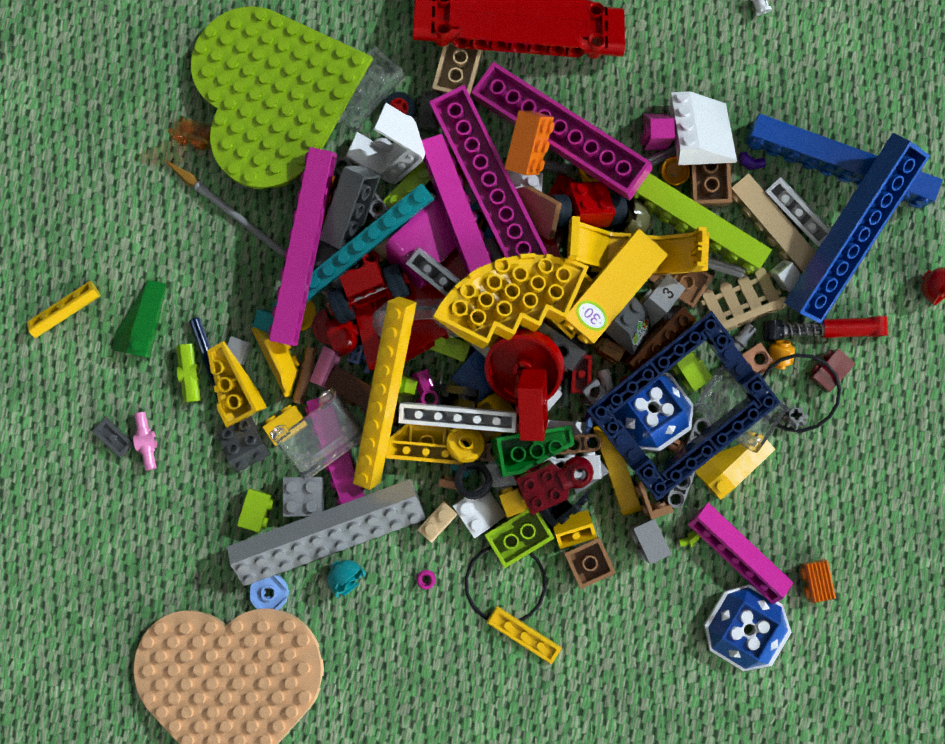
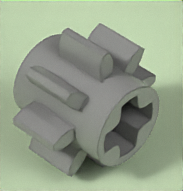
M793 405L791 410L786 408L785 413L787 415L783 417V421H787V428L791 426L797 430L799 425L805 426L806 422L802 419H807L808 415L803 413V407L796 408Z

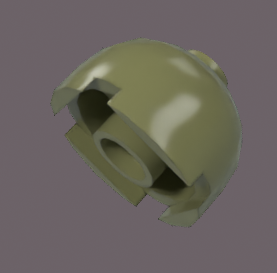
M631 198L630 201L627 200V219L623 226L617 227L618 233L632 234L637 229L645 233L647 229L651 228L653 223L650 209L640 200Z

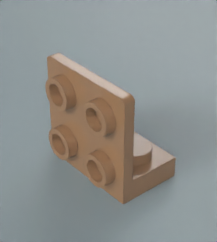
M640 480L635 481L636 485L634 488L637 497L642 502L640 504L642 515L652 520L674 512L672 505L663 501L650 505L643 482Z

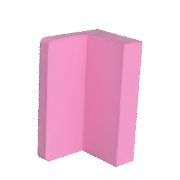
M324 346L311 375L310 382L329 389L324 385L335 366L339 365L341 357L338 354L340 352H335L333 349Z

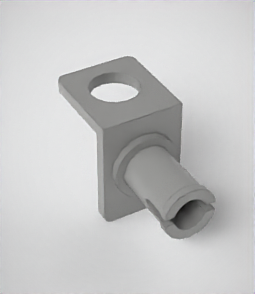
M594 379L582 390L586 397L581 402L591 406L606 394V391L597 379ZM593 387H597V388H598V390L594 389L593 391H591V394H590V390H591Z

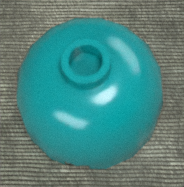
M353 560L335 561L330 566L331 570L327 576V585L335 597L339 598V594L345 596L360 584L356 583V581L361 576L364 578L366 572Z

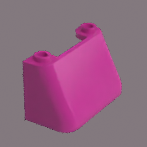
M437 197L398 230L386 244L388 262L391 264L398 263L402 271L407 273L409 280L419 289L430 283L406 264L407 259L419 246L441 263L457 248Z

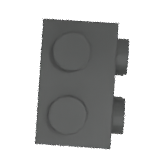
M252 417L231 425L218 433L226 458L236 472L244 470L248 466L262 461L265 457L271 455L270 450L262 441Z

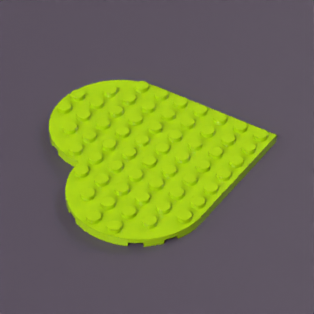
M240 7L215 18L206 26L195 43L191 57V73L199 93L211 106L217 109L211 125L210 144L214 158L220 168L237 183L263 190V188L283 187L290 184V181L298 176L301 177L306 167V153L309 152L310 147L323 149L373 61L372 56L263 7Z

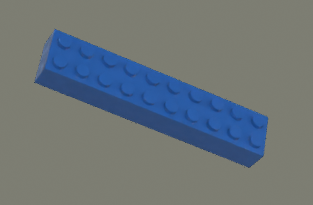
M760 113L752 121L744 142L748 144L750 149L765 150L766 154L777 157L779 155L784 157L786 162L801 163L803 168L809 170L815 168L820 170L822 175L837 176L839 181L845 183L851 181L856 183L857 187L877 155ZM920 171L901 202H909L911 207L918 209L935 202L943 179Z
M892 133L846 207L842 210L837 221L831 227L830 232L820 244L819 249L810 260L805 271L799 277L796 285L788 294L784 302L800 314L820 324L822 323L929 159L930 155L911 141Z

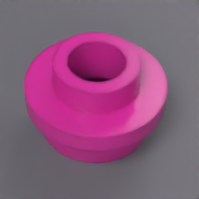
M423 570L417 575V584L420 588L430 589L434 586L436 577L432 571ZM424 576H428L430 578V581L428 583L423 582Z

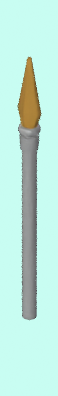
M166 161L187 185L207 197L280 256L284 257L286 250L212 193L193 174Z

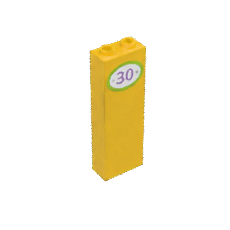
M640 229L634 231L572 304L566 319L563 320V326L571 332H576L578 334L577 338L582 343L594 344L668 254Z

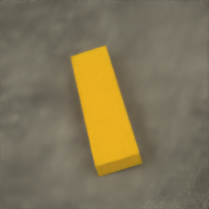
M499 606L495 607L486 621L487 624L550 664L553 663L562 649L561 646Z

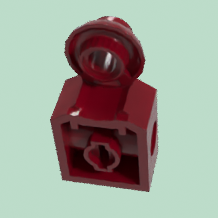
M576 456L567 460L562 468L547 460L522 474L513 476L531 515H534L568 500L570 488L579 489L587 486L593 479L594 470L589 460ZM577 469H582V476L575 478L574 472Z

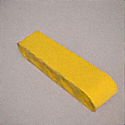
M598 426L593 427L594 434L598 435L602 440L600 452H602L605 467L609 472L608 476L612 488L615 490L614 494L621 508L622 516L641 511L625 460Z

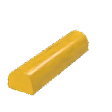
M92 281L85 283L27 321L29 333L34 338H37L99 298L101 295Z

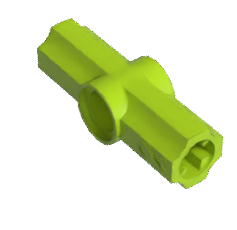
M194 345L176 346L178 359L177 377L179 383H181L183 403L201 401L198 383L200 374L198 375L197 373L199 367L195 360Z

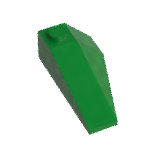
M151 280L146 282L117 330L113 346L114 351L151 358L167 284Z
M569 425L547 429L544 441H520V434L492 438L491 444L502 477L522 474L548 458L573 446L574 438L572 427Z

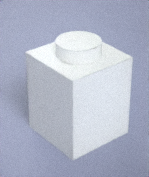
M782 260L769 271L780 288L788 292L792 291L801 276L793 262Z

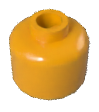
M776 340L770 346L769 355L774 362L782 357L795 354V347L787 340ZM794 358L780 362L775 368L786 369V366L793 364Z

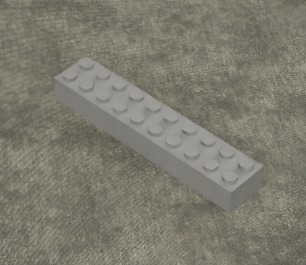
M411 479L227 546L229 562L243 586L418 523L425 520L426 517Z

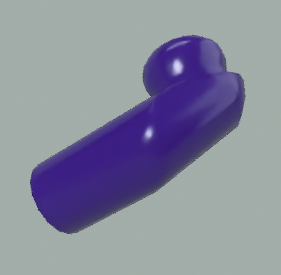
M741 152L738 156L740 164L747 170L766 167L765 158L754 160L747 152Z

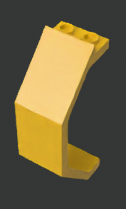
M572 216L569 220L567 260H575L584 265L602 270L631 234L609 232L580 222L579 216ZM698 227L691 233L664 236L647 235L668 254L652 275L708 271L709 232H707V227Z

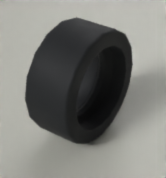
M479 461L462 464L457 469L454 478L456 488L461 495L473 500L487 495L493 481L489 469ZM477 469L484 474L485 483L478 491H469L463 486L462 478L468 470Z

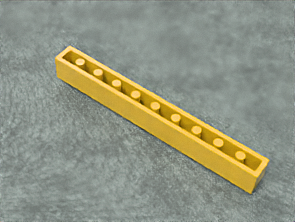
M400 296L389 300L387 303L353 484L368 490L381 483L417 302Z

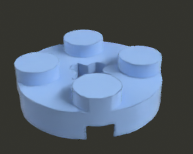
M277 574L251 584L250 601L256 609L274 608L279 610L284 606L289 595L286 581ZM265 588H272L274 596L266 597L264 595L266 593Z

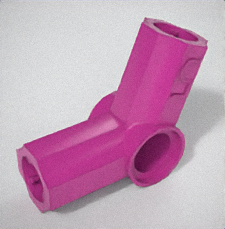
M428 369L413 374V378L418 381L417 389L420 397L414 403L429 404L426 402V395L433 393L436 398L433 404L437 405L439 394L437 391H434V383Z

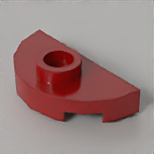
M325 308L314 317L312 329L316 339L323 344L331 345L327 336V331L330 328L329 325L326 326L329 316Z

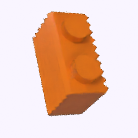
M820 559L801 563L800 576L802 580H805L804 595L806 599H809L812 603L836 599L828 560Z

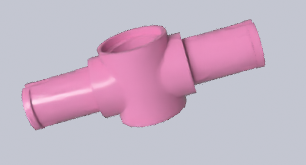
M146 412L136 413L134 417L137 431L136 435L133 436L135 449L142 454L145 471L157 469L154 457L155 448H157V441L155 442L154 440L156 435L148 426Z

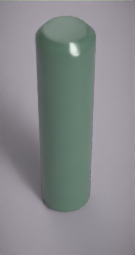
M564 378L563 407H568L570 378Z

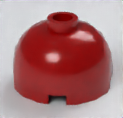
M945 267L936 268L933 271L928 270L922 277L924 281L921 285V291L926 300L933 305L939 304L945 298Z
M336 318L326 321V326L329 325L330 328L327 331V336L333 350L340 352L338 356L341 357L353 352L359 343L360 332L358 325H354L352 321L340 324Z

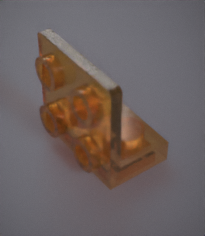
M180 117L176 130L168 128L167 132L172 136V139L176 140L177 144L183 146L191 144L200 151L211 150V125Z

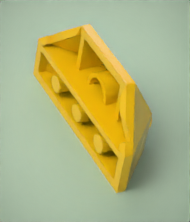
M256 327L251 328L284 397H291L299 374L298 366H300L296 355L292 356L289 351L292 348L291 345L269 341L270 336L267 332Z
M405 424L389 439L386 458L457 465L464 464V462L454 459L447 451L446 438L452 430L450 427Z

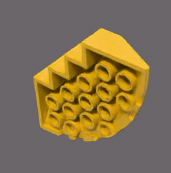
M535 253L504 257L477 268L459 281L440 303L433 318L464 340L482 349L488 345L493 333L510 340L515 335L519 325L535 332L541 326L545 317L560 324L566 319L589 266L575 260L554 257L550 254L535 255Z

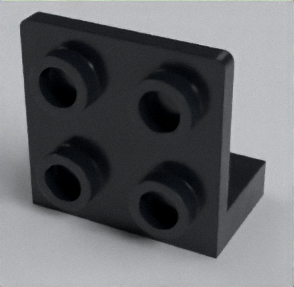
M435 383L434 391L441 392V405L477 408L479 390Z

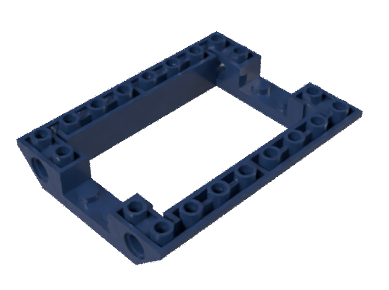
M709 311L586 409L597 426L657 500L665 496L781 403L761 375L754 371L733 344L735 342L712 311ZM706 341L747 397L657 468L613 412L618 411Z

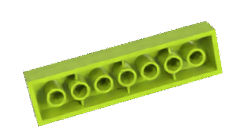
M650 173L632 197V199L644 202V205L650 209L651 213L653 212L659 216L658 219L666 224L669 222L674 225V229L679 233H691L698 227H707V232H709V251L713 254L718 253L722 255L723 260L728 263L744 267L745 274L753 275L760 270L772 251L771 248Z

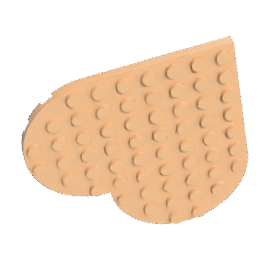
M274 608L251 610L237 616L226 625L223 621L209 613L197 610H184L162 617L146 631L136 651L134 679L138 694L145 707L179 744H279L317 699L321 689L322 676L324 675V664L318 648L320 647L312 631L303 621L286 611L283 612Z

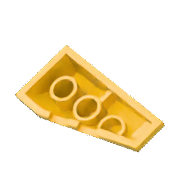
M761 435L717 453L697 469L695 474L711 493L721 500L759 466L775 448Z

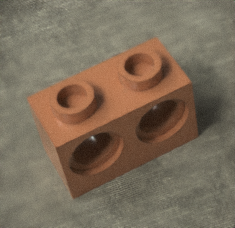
M761 342L741 354L751 368L756 372L760 371L761 374L766 371L770 366L769 364L774 362ZM756 354H759L762 357V363L760 365L756 364L754 361V357Z

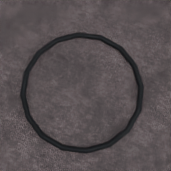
M796 353L778 359L766 369L762 378L765 380L769 371L782 361L795 357L812 358L824 364L834 375L838 389L836 404L826 418L816 425L803 429L786 428L774 422L768 414L765 417L772 425L784 431L806 432L820 427L833 416L839 406L841 386L837 373L826 361L814 355Z
M491 546L481 550L469 564L465 576L466 596L472 608L485 620H488L489 617L484 615L475 606L469 594L468 578L473 564L484 552L492 549ZM532 552L529 555L536 560L542 572L543 591L538 604L529 614L519 618L520 621L531 617L541 606L547 590L546 573L539 558Z

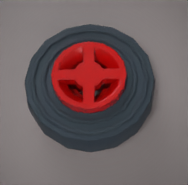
M404 92L391 93L383 102L382 109L384 104L387 103L405 115L411 116L413 119L416 115L414 100Z

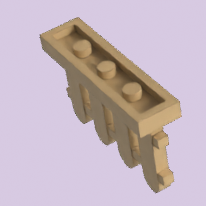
M761 267L760 270L755 272L756 278L753 280H749L746 275L743 278L738 277V286L732 288L730 283L723 282L720 286L721 293L717 295L710 289L703 292V300L700 302L702 307L706 305L708 311H712L727 332L786 307L787 304L784 303L786 300L785 296L779 298L781 292L779 289L775 290L770 279L773 276L770 272L767 273L764 268ZM759 284L764 296L758 298L753 285ZM736 292H742L746 301L745 304L740 305L735 294ZM724 298L729 310L723 312L717 300ZM767 301V304H761L762 302ZM748 308L750 309V311L744 313L743 311ZM732 315L733 318L726 320V317Z

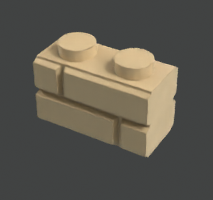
M444 500L418 528V531L432 543L458 513Z

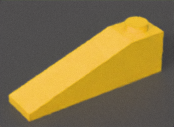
M224 341L207 350L210 370L215 381V386H213L214 392L217 393L218 398L217 409L226 428L267 408L260 392Z

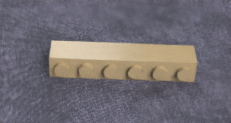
M748 173L732 187V201L735 204L738 203L742 207V213L755 222L754 227L757 231L763 232L767 236L766 241L772 247L775 246L779 250L780 258L793 262L802 275L816 251Z

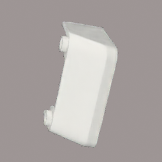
M385 103L373 130L387 138L382 137L372 141L356 132L345 158L357 165H363L382 174L381 179L396 184L423 161L425 150L414 119Z

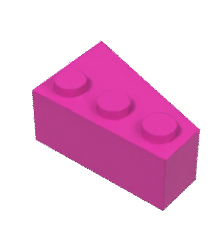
M666 113L643 114V134H640V144L644 145V151L668 149L675 138L674 118L666 115Z

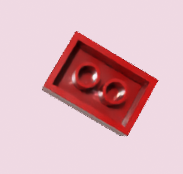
M522 369L521 376L517 377V386H515L514 391L515 398H518L515 413L516 416H519L516 431L520 433V441H544L548 425L546 369Z

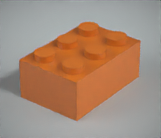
M519 110L504 169L523 175L540 174L545 165L544 155L550 145L548 139L554 129V117L534 111Z

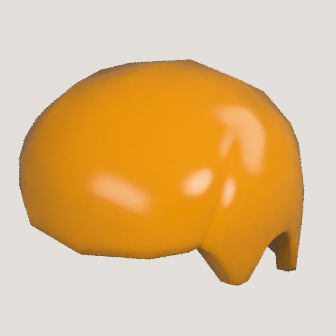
M672 156L664 161L660 173L666 183L677 186L685 183L689 178L690 167L689 165H678L677 156Z

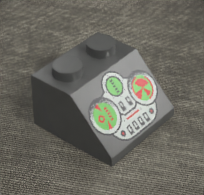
M633 297L604 331L631 355L635 354L651 330L647 308Z

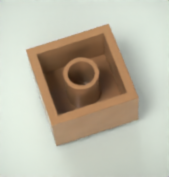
M599 536L563 551L580 589L616 573Z

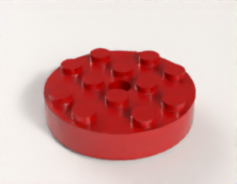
M517 329L515 335L510 340L499 336L490 347L484 364L485 376L492 390L502 399L512 404H518V398H515L514 391L515 386H517V377L521 376L522 367L526 369H546L547 400L557 392L565 369L564 359L558 346L546 335L529 329Z

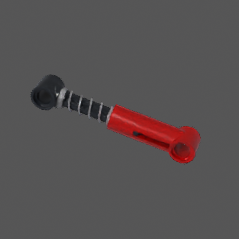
M888 317L824 319L821 324L818 322H809L807 324L805 322L801 324L795 322L790 324L788 322L783 323L782 320L763 321L764 341L783 340V338L793 337V335H799V337L801 335H807V337L808 335H814L815 337L820 335L822 338L888 336Z

